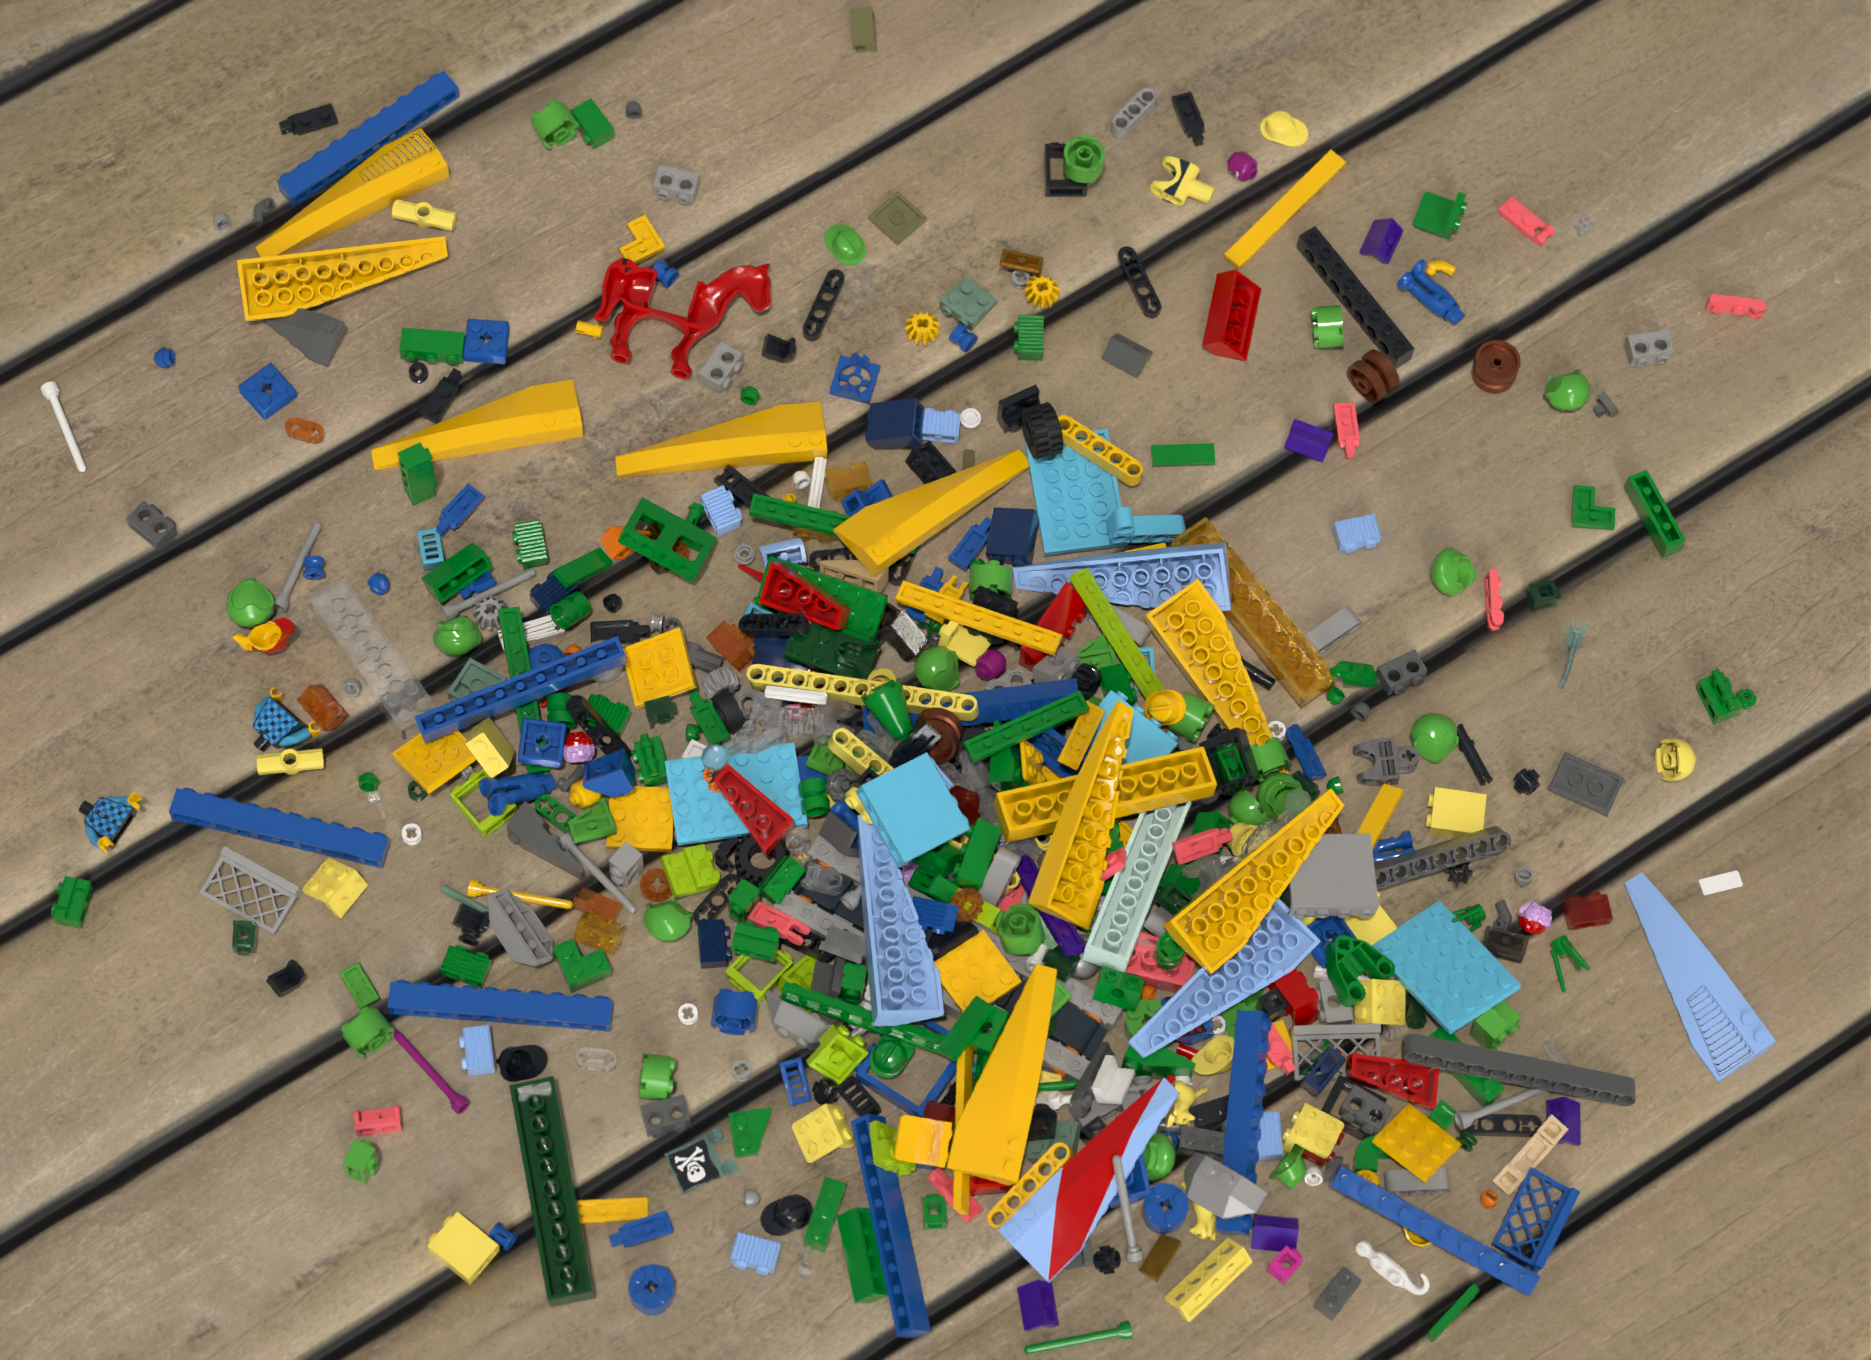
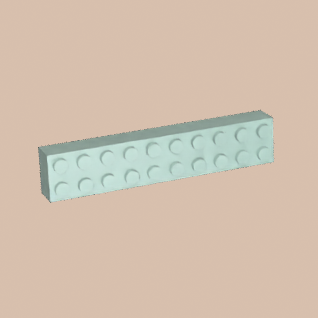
M1194 801L1145 811L1139 814L1125 848V867L1114 875L1086 944L1083 955L1084 961L1100 967L1105 966L1124 973L1126 972L1174 852L1172 842L1178 841Z

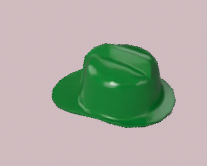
M883 1035L869 1057V1065L872 1071L882 1078L897 1076L911 1058L914 1046Z

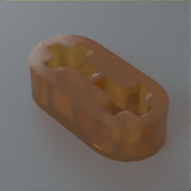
M296 417L288 419L285 423L286 434L292 439L311 444H319L324 439L325 434L321 424ZM298 425V429L291 431V427ZM315 430H318V434L312 437L311 433H314Z

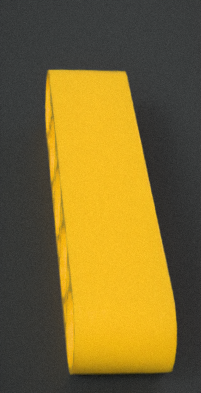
M1058 416L1060 425L1068 428L1062 430L1063 443L1125 484L1135 486L1140 483L1143 466L1139 461L1070 416ZM1082 437V438H1084L1085 440H1084V441H1079V440H1077L1076 438ZM1099 448L1102 452H1095L1094 449ZM1111 460H1118L1120 463L1114 464ZM1135 471L1137 474L1131 475L1128 472Z
M1062 1142L1052 1145L991 1209L987 1217L988 1223L999 1230L1074 1156L1073 1149ZM1061 1148H1065L1067 1151L1063 1159H1059L1057 1156ZM1050 1164L1051 1172L1043 1176L1042 1168ZM1030 1181H1034L1036 1185L1032 1192H1028L1026 1189ZM1015 1197H1019V1206L1016 1208H1012V1199ZM1003 1213L1004 1221L997 1225L995 1218L998 1214Z

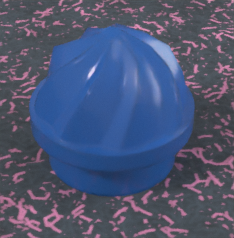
M162 347L154 354L155 363L159 367L164 368L174 365V351L171 348Z
M380 572L373 574L367 582L370 590L379 595L387 592L390 586L387 576Z

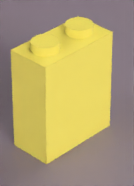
M490 717L471 729L465 743L490 778H493L509 767L515 752Z
M1435 787L1433 794H1429L1427 807H1431L1430 814L1426 815L1425 827H1429L1428 835L1457 838L1483 830L1487 794Z
M456 1212L454 1216L450 1215L443 1223L444 1227L439 1233L435 1232L428 1240L429 1244L427 1247L432 1255L471 1285L498 1254L500 1249L496 1242L459 1212Z

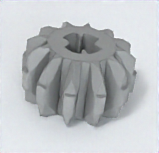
M492 594L490 600L482 597V603L476 602V609L473 610L475 624H480V629L482 630L488 627L490 633L493 627L500 630L498 609L508 608L507 603H502V598L500 597L494 600Z
M729 666L719 667L716 670L713 669L711 673H707L706 677L702 679L703 690L708 698L711 699L725 690L734 694L735 690L739 688L738 676Z

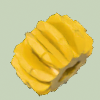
M1042 273L1039 278L1033 275L1031 281L1028 280L1026 282V288L1024 289L1027 303L1033 302V308L1040 305L1041 309L1044 308V305L1051 307L1052 302L1058 300L1057 295L1060 292L1059 287H1057V281H1051L1050 275L1044 278Z
M921 310L918 311V315L912 313L910 319H907L905 322V333L908 334L909 341L915 339L916 345L922 342L925 346L927 341L933 343L934 337L939 336L938 329L940 328V323L937 322L936 315L930 316L929 310L925 314H922Z

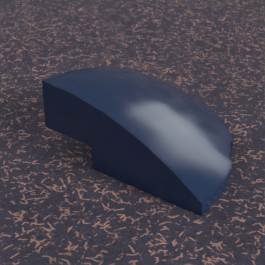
M790 636L754 637L752 665L762 664L803 671L809 669L808 666L783 658ZM760 674L755 675V678L760 679L762 677V675ZM776 678L774 682H781L783 678Z

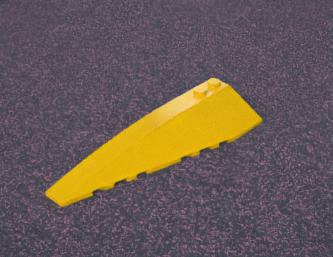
M445 236L237 260L245 321L287 317L293 315L298 308L305 310L447 258Z
M1017 449L866 506L834 528L833 532L875 577L1029 468L1028 458Z
M1117 701L1073 784L1056 824L1028 904L1085 930H1088L1103 890L1102 872L1107 868L1108 861H1105L1106 849L1110 848L1111 845L1109 832L1114 827L1120 793L1117 791L1118 780L1122 781L1123 771H1120L1122 758H1126L1127 752L1125 750V739L1129 738L1134 709L1121 701Z
M1331 788L1167 920L1163 924L1164 928L1179 946L1209 974H1212L1246 945L1262 919L1271 910L1272 905L1281 896L1298 872L1299 867L1308 858L1314 846L1318 844L1324 832L1330 827L1345 805Z
M1035 964L1023 988V992L1017 1000L1014 1010L1007 1020L1004 1030L998 1038L980 1078L977 1080L975 1089L955 1125L946 1166L947 1169L1009 1186L1018 1182L1044 1057L1057 969Z

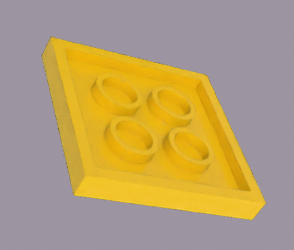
M680 627L623 648L627 659L625 667L634 704L637 709L697 688L684 633Z
M459 731L428 743L424 742L420 732L391 753L393 759L428 794L477 760L465 744L467 739Z
M634 786L633 790L627 795H619L614 798L609 797V810L616 827V834L607 836L606 849L618 850L625 842H628L638 851L672 852L674 819L669 788Z
M984 930L934 962L940 973L941 986L961 1013L965 1011L975 996L980 997L989 1004H993L1022 984L1020 978Z
M1408 1104L1372 1141L1424 1183L1462 1145L1411 1104Z

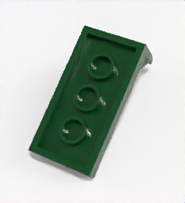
M810 621L811 626L806 634L790 636L783 658L830 675L867 680L880 644L878 639L875 642H867Z

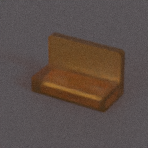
M584 887L579 896L573 899L575 910L613 926L623 908V904Z

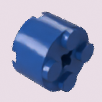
M726 988L720 989L719 994L713 1000L711 1026L715 1029L716 1025L720 1028L719 1032L729 1035H744L746 1030H750V1033L753 1032L758 1007L754 993L750 991H743L742 993L732 992Z
M1166 1183L1156 1184L1151 1188L1152 1195L1144 1198L1141 1209L1142 1217L1146 1226L1151 1231L1158 1234H1169L1180 1229L1188 1212V1198L1175 1185ZM1164 1206L1168 1207L1166 1212L1162 1211Z
M655 1264L644 1265L634 1270L630 1277L628 1285L631 1304L641 1313L649 1316L659 1315L672 1304L675 1295L674 1281L665 1267ZM649 1287H654V1293H649Z

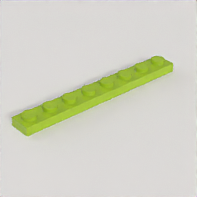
M1088 568L1073 573L1069 577L1070 581L1145 699L1152 692L1165 690Z

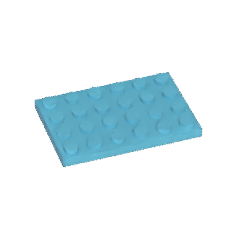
M1108 429L1093 430L1094 433L1110 442ZM1082 437L1076 438V439L1079 440V441H1084V440H1085V439L1082 438ZM1025 440L1044 556L1128 546V543H1110L1106 520L1115 509L1122 507L1117 478L1065 444H1063L1062 453L1035 459L1029 451ZM1099 448L1094 449L1095 452H1102Z
M794 742L665 761L678 846L730 837H741L749 834L721 793L708 789V782L703 780L705 768L716 761L730 764L733 769L790 815L795 821V826L792 829L808 827L806 812L803 815L801 809L803 798L799 796L798 784L801 781Z
M1439 900L1371 946L1394 963V977L1400 981L1442 1028L1451 1035L1520 990L1521 985L1460 921L1452 922L1455 915Z

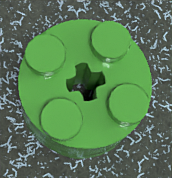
M557 100L550 101L547 107L543 108L540 112H535L530 118L532 128L546 148H552L551 145L554 144L561 146L575 136L576 127L579 129V123L568 106Z
M1079 135L1077 138L1067 142L1063 155V170L1067 178L1079 183H1094L1103 171L1105 150L1101 146L1100 141L1090 135Z
M1341 305L1312 308L1314 347L1330 348L1344 346Z
M990 560L987 564L971 565L969 574L970 599H974L979 585L1010 598L1012 593V569L1000 565V562L996 560Z
M1187 692L1184 696L1186 713L1181 721L1170 724L1169 730L1197 743L1201 735L1199 730L1206 728L1210 720L1207 716L1211 715L1215 705Z
M1277 737L1265 741L1266 744L1261 746L1257 744L1251 745L1260 774V779L1257 780L1258 783L1263 782L1269 775L1279 772L1282 768L1287 771L1292 766L1282 742Z
M1028 904L1011 905L1009 910L1000 912L996 919V927L1001 945L1006 953L1033 955L1038 951V947L1044 940V931L1040 916L1032 906Z
M1157 999L1139 1000L1135 1012L1128 1010L1124 1023V1033L1128 1041L1145 1025L1143 1022H1148L1163 1006Z
M368 1006L362 1008L357 1014L358 1017L352 1022L348 1021L341 1027L342 1037L359 1058L367 1057L365 1053L369 1051L374 1054L391 1039L389 1033H394L395 1031L377 1008L370 1009Z
M643 1053V1067L640 1070L639 1098L655 1100L670 1098L673 1089V1079L669 1078H672L675 1058L667 1055Z

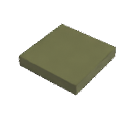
M897 191L869 216V221L898 246L926 222L927 217Z

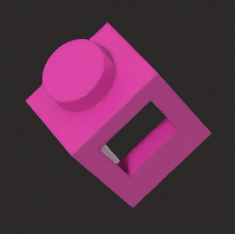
M1286 1245L1269 1264L1267 1272L1284 1286L1304 1261L1301 1259L1302 1255L1296 1249H1290ZM1282 1263H1288L1290 1268L1286 1269Z

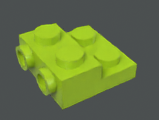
M704 844L687 847L682 852L661 857L660 862L674 899L711 891L719 883L720 873L717 868H713L711 863L713 860L712 852L710 849H706Z
M805 955L785 972L777 985L780 993H782L785 982L796 983L810 990L814 965L818 960ZM800 1007V1008H802L803 1010H806L807 1012H809L810 1014L813 1012V1011H811V1010H809V1009Z
M832 1024L818 1039L821 1045L806 1061L810 1067L833 1079L840 1085L869 1052L865 1047V1040L860 1035L856 1034L853 1037L844 1025L840 1024L837 1027Z
M876 1120L869 1123L874 1165L886 1171L898 1173L900 1176L909 1175L911 1171L916 1170L915 1163L896 1160L893 1157L898 1128Z

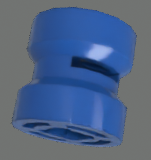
M660 259L652 268L658 271L657 279L666 288H669L679 275V271L674 267L670 268L663 259Z
M959 324L950 334L949 340L954 344L958 343L960 349L966 353L975 345L978 336L967 332V327Z

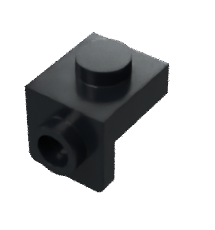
M767 334L764 338L761 355L784 363L794 356L796 352V339L791 337L786 341Z
M736 837L724 839L719 844V849L715 851V864L722 871L726 870L730 874L733 872V863L729 858L736 852L738 843L740 844Z
M462 903L459 905L452 924L461 929L466 927L482 933L489 926V912H480Z
M292 959L288 961L284 969L268 976L266 982L278 997H281L299 988L305 973L301 966L297 965Z

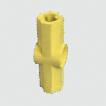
M397 199L394 201L392 218L416 223L421 228H429L431 226L452 231L456 224V212L433 208L426 202L415 204Z
M286 749L282 753L257 755L256 758L258 775L284 772L288 775H294L299 771L324 768L322 749L303 751ZM289 759L296 760L291 765L286 764V761Z

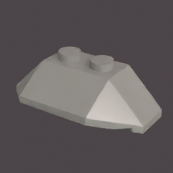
M508 889L490 893L488 895L490 927L512 960L531 966L551 961L553 959V939L532 907L519 897L512 895Z
M768 989L766 992V1003L775 1032L783 1038H791L802 1049H817L821 1045L818 1039L831 1025L802 1008L785 1002L779 995Z
M1195 1152L1184 1170L1187 1198L1224 1220L1257 1213L1268 1196L1267 1192L1240 1174L1201 1153Z

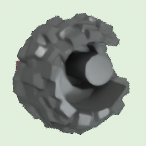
M848 768L834 770L827 777L825 784L830 798L846 802L845 793L853 787L859 776L854 771H849Z

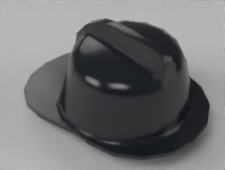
M538 1045L510 1046L501 1052L499 1058L496 1059V1063L499 1065L500 1074L503 1079L507 1081L526 1080L537 1077L543 1072L547 1064V1055L544 1049Z
M797 1194L788 1195L771 1202L761 1213V1226L765 1232L773 1236H782L801 1229L809 1224L813 1212L812 1204L807 1198Z

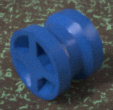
M320 556L305 557L303 559V565L305 566L303 577L309 580L324 578L325 572L322 569L325 565L324 558Z

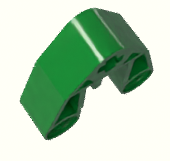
M1340 935L1326 946L1327 973L1340 1003L1345 1007H1352L1365 998L1366 990L1357 979V976L1363 971L1370 979L1386 980L1395 972L1394 963L1366 941Z

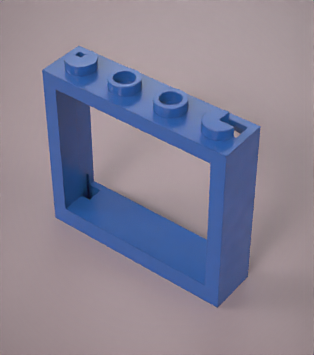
M931 1019L916 1021V1023L930 1032L944 1035L949 1033L947 1029ZM874 1042L868 1050L869 1056L865 1061L862 1060L855 1068V1072H857L856 1079L859 1083L910 1116L926 1118L956 1076L957 1061L951 1060L921 1105L917 1106L867 1073L870 1069L869 1057L876 1046Z

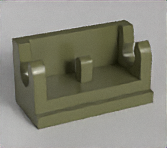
M872 6L850 9L852 46L857 47V52H876V20Z

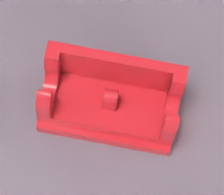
M394 1105L392 1108L360 1112L354 1110L357 1137L402 1131L399 1105Z

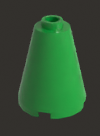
M897 678L895 682L891 680L872 689L873 693L869 695L863 694L861 699L893 739L898 738L899 741H902L910 734L913 728L900 678Z

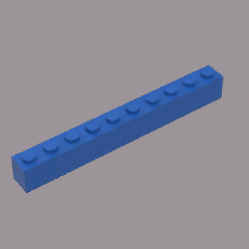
M444 70L432 75L428 81L422 85H417L410 93L399 97L395 103L389 107H384L374 117L367 118L356 129L349 130L341 139L334 140L330 146L316 152L312 158L306 162H301L291 172L283 174L277 180L279 191L293 208L368 159L384 145L395 141L458 99V86Z
M618 636L414 717L424 742L428 743L481 722L488 717L491 718L627 663L626 655Z
M1077 678L960 693L973 696L979 708V715L975 720H960L962 726L992 723L994 720H1014L1023 716L1028 710L1032 712L1079 691ZM925 699L921 704H928L931 700ZM944 703L942 707H950L952 703ZM863 706V724L866 739L890 736L867 706ZM966 706L964 710L969 711L973 706ZM909 713L912 728L914 729L919 714Z
M176 788L169 810L171 819L382 869L390 846L389 838L380 832L368 833L359 827H352L351 829L337 822L325 823L316 817L308 819L294 812H289V814L282 813L273 807L265 809L251 802L243 804L229 797L225 799L217 798L212 793H196L195 790L190 788Z
M397 980L396 982H390L387 1008L389 1014L610 1032L613 1000L606 996L589 998L583 994L564 996L560 992L542 994L540 991L532 990L529 993H525L517 989L500 991L494 987L476 989L474 986L464 985L462 988L454 987L452 984L447 983L436 986L429 982L411 984L406 980Z
M1237 1011L1222 1165L1256 1184L1257 1174L1255 1169L1256 1163L1259 1160L1257 1148L1258 1141L1261 1139L1260 1119L1263 1117L1262 1097L1266 1091L1264 1076L1268 1070L1266 1055L1270 1049L1268 1035L1272 1028V1021L1270 1016L1263 1011ZM1247 1214L1225 1220L1217 1216L1216 1231L1223 1235L1249 1236V1231L1253 1225L1252 1216Z
M866 1114L852 1120L851 1125L897 1337L914 1339L931 1332L897 1173L886 1171L874 1165L869 1123L876 1120L886 1124L885 1117Z
M1341 1164L1338 1165L1329 1182V1185L1528 1296L1531 1295L1541 1277L1534 1271Z

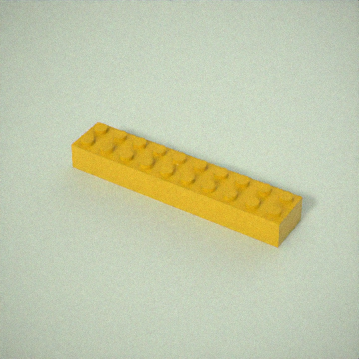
M1204 746L1121 765L1120 771H1123L1122 781L1118 780L1117 791L1120 793L1115 818L1213 796L1217 782ZM1078 775L996 793L993 805L1006 843L1053 833Z

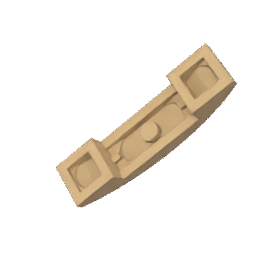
M1551 1114L1510 1163L1494 1178L1493 1182L1510 1196L1522 1184L1529 1168L1535 1169L1569 1129Z

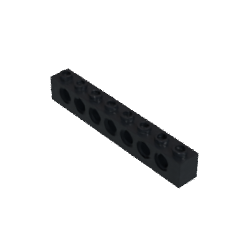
M1314 226L1299 235L1296 246L1298 251L1378 350L1391 361L1395 369L1411 360L1414 352L1412 344L1318 228Z

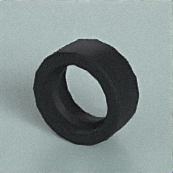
M725 690L712 697L713 707L728 733H732L745 726L744 716L730 691Z

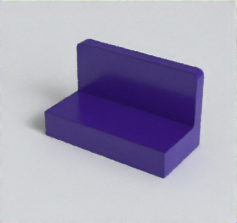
M1393 218L1374 220L1359 252L1362 255L1374 254L1382 264L1389 263L1404 230Z
M1294 419L1284 449L1322 463L1334 433Z
M1567 1097L1546 1100L1547 1119L1552 1114L1569 1129L1557 1144L1567 1142L1575 1146L1581 1145L1580 1103Z
M1253 1214L1251 1248L1281 1252L1287 1245L1290 1249H1296L1299 1233L1298 1218Z
M1035 1280L1017 1288L1025 1331H1031L1039 1327L1054 1328L1059 1326L1052 1281L1049 1283L1048 1281Z

